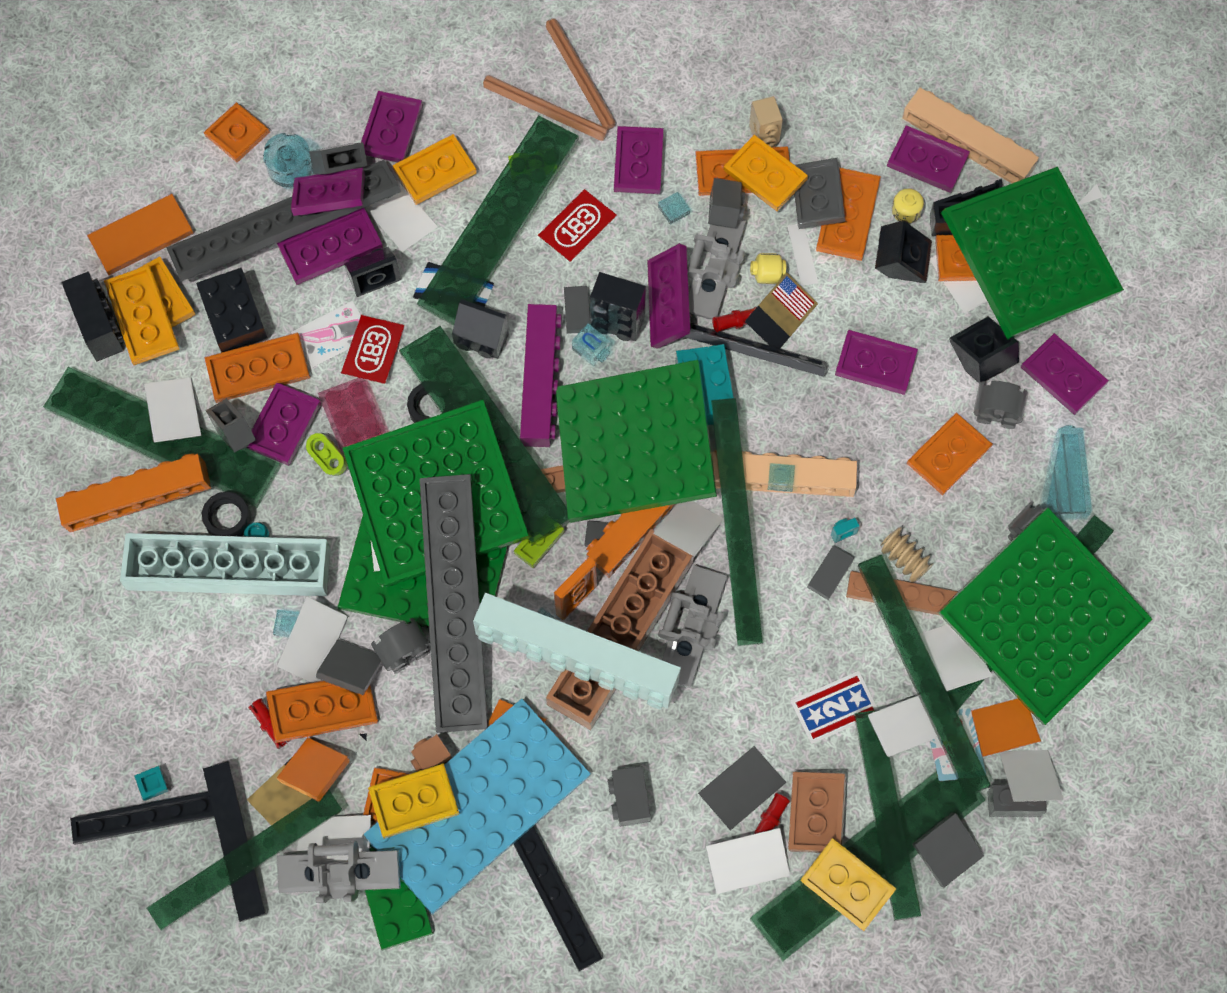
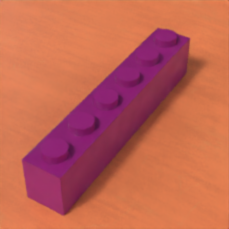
M528 304L520 427L521 447L550 448L551 439L555 440L556 425H551L552 417L557 415V402H553V394H556L558 380H554V372H559V358H555V350H560V336H556V330L561 328L562 314H557V305Z

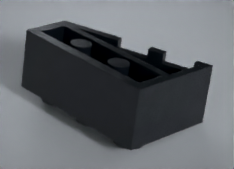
M1002 179L996 180L995 183L984 187L978 186L973 191L964 194L958 193L933 202L929 215L931 236L952 235L941 214L945 208L1003 187Z

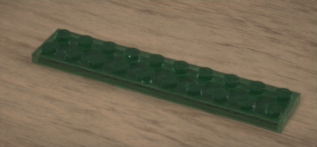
M538 115L418 300V307L454 326L460 300L463 299L471 303L476 302L579 141L578 135Z
M438 326L400 349L401 356L441 414L484 400L530 537L527 540L531 546L568 524L570 521L568 520L566 505L443 328Z
M67 367L43 406L45 410L159 463L165 461L173 462L187 454H198L206 463L211 487L222 492L236 493L246 503L258 508L281 468L280 463L248 448L234 452L221 436L200 427L201 436L154 442L147 402L71 367Z
M936 771L842 846L887 880L918 855L912 843L952 812L956 813L958 818L962 820L984 803L986 799L969 779L939 781ZM801 878L749 919L782 962L843 915L800 881Z

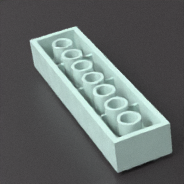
M126 533L120 582L126 590L327 596L331 549L327 539Z
M488 593L484 594L473 620L475 633L479 636L478 639L485 643L492 644L496 642L503 645L502 648L508 652L516 653L519 651L527 654L526 657L534 662L540 663L542 660L550 663V667L555 670L564 672L566 669L574 672V676L581 680L589 681V679L599 682L598 685L604 689H618L623 691L622 694L630 699H644L649 706L656 709H661L662 707L668 709L679 681L681 667Z

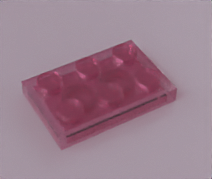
M356 378L318 393L340 451L343 454V447L386 433L365 379Z

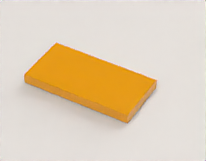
M150 265L104 280L133 365L180 349Z

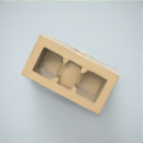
M774 96L752 101L749 121L752 135H756L770 147H773L780 142L783 121Z

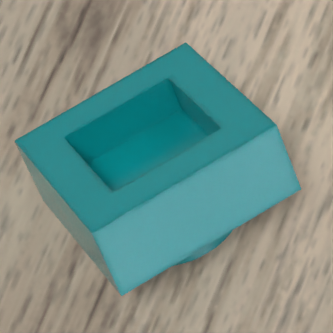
M844 518L834 524L831 532L834 543L858 533L860 525L856 518L850 520Z
M159 765L134 775L144 801L169 791Z

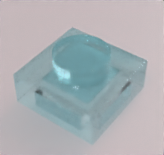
M679 192L658 202V208L669 224L690 214V208Z
M770 463L767 490L792 492L795 465Z

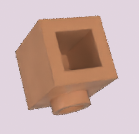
M436 734L429 740L424 738L413 746L414 749L411 753L414 759L410 762L418 772L440 764L445 765L452 757Z

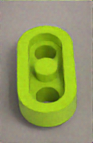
M321 433L312 434L306 442V450L326 474L332 476L343 474L347 468L345 455L327 435ZM323 442L324 447L322 450H319V444ZM338 460L339 464L334 468V462Z

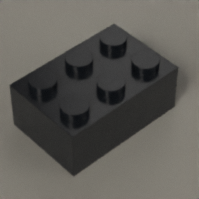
M242 267L196 283L221 353L268 340Z
M88 271L62 281V286L83 339L96 362L123 352L121 343L124 342V338L117 327L116 318L108 305V298L98 278L93 279Z
M599 272L590 295L591 328H594L600 334L610 333L616 335L617 338L623 341H636L645 318L646 286Z

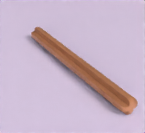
M554 18L546 22V29L601 125L607 128V130L614 128V118L558 21Z
M487 75L483 81L484 88L593 138L603 141L607 135V128L491 75Z

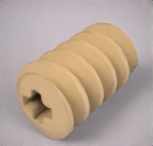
M899 527L881 543L880 546L884 545L881 552L883 554L891 552L888 559L890 561L898 559L895 566L897 568L904 567L902 573L904 575L911 574L909 580L913 583L925 575L934 563L931 565L927 564L931 557L930 555L923 558L920 557L924 549L920 548L915 551L914 547L917 542L913 541L908 544L909 534L901 537L902 527Z

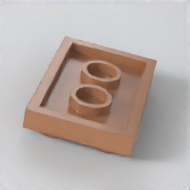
M793 772L789 851L821 853L832 838L843 845L845 774Z

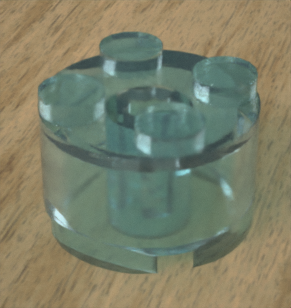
M280 133L267 141L264 147L263 160L268 175L275 184L282 186L284 189H292L294 178L311 176L313 174L310 149L307 142L301 136Z

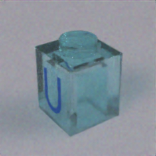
M587 324L572 340V350L593 367L598 361L602 363L610 354V341L590 324Z

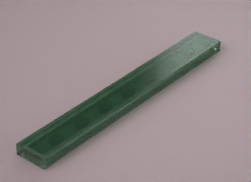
M879 710L855 713L854 720L885 878L897 888L890 897L893 919L898 921L921 917V911L890 757H887L868 717L869 714Z
M330 790L326 792L320 802L312 798L148 906L147 910L161 931L342 812V808Z

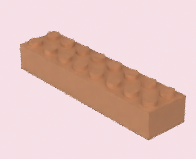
M652 529L649 530L587 630L589 633L636 651H640L671 600V594L675 593L694 559V556L653 534L654 530ZM565 669L564 672H561L546 696L547 705L591 730L616 689H604L598 685L599 682L589 679V681L581 680L574 676V672Z

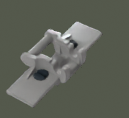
M738 219L736 229L710 224L707 236L695 235L693 240L695 245L687 267L688 278L693 279L689 292V313L691 315L712 320L713 317L718 315L726 288L734 287L736 284L739 267L745 255L743 250H739L738 254H736L746 223L745 220ZM702 251L711 253L705 270L697 269Z
M693 565L684 595L679 593L671 594L670 599L672 602L663 629L658 632L660 638L668 640L662 661L681 667L678 684L691 688L703 650L711 651L714 648L715 636L724 618L723 613L718 612V614H715L727 578L726 575ZM680 607L689 609L681 633H673Z
M350 841L349 844L317 845V843H310L308 854L277 856L279 893L320 892L319 896L316 897V903H326L329 899L343 898L344 902H354L358 898L359 890L400 888L399 850L362 852L359 851L357 841ZM348 855V863L324 864L323 856Z

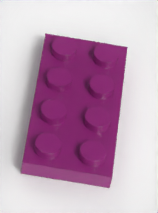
M364 207L277 243L296 285L341 267L354 257H363L375 249H383L382 242Z
M680 243L647 260L650 347L656 349L690 334L687 247Z

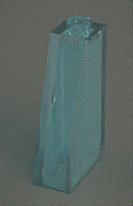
M1071 425L1058 428L1053 438L1039 507L1042 509L1049 508L1059 520L1087 519L1092 512L1083 428H1075V426Z

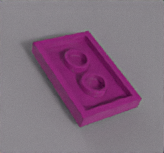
M378 91L361 143L363 142L365 155L397 163L405 159L423 106L422 100Z
M906 125L888 160L887 167L951 193L969 157L970 151Z
M617 126L614 192L660 194L664 128Z
M363 168L294 178L291 203L293 216L363 206L365 183Z
M848 330L835 376L905 395L918 349Z
M1055 333L1025 360L1020 367L1074 415L1102 390L1109 381Z
M276 382L251 430L256 440L251 442L246 449L289 466L321 406V401Z

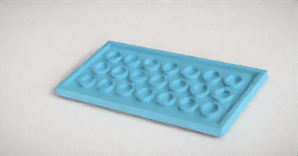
M520 699L444 765L459 815L385 839L382 837L378 822L363 834L376 851L399 850L400 878L432 915L591 775L523 699Z

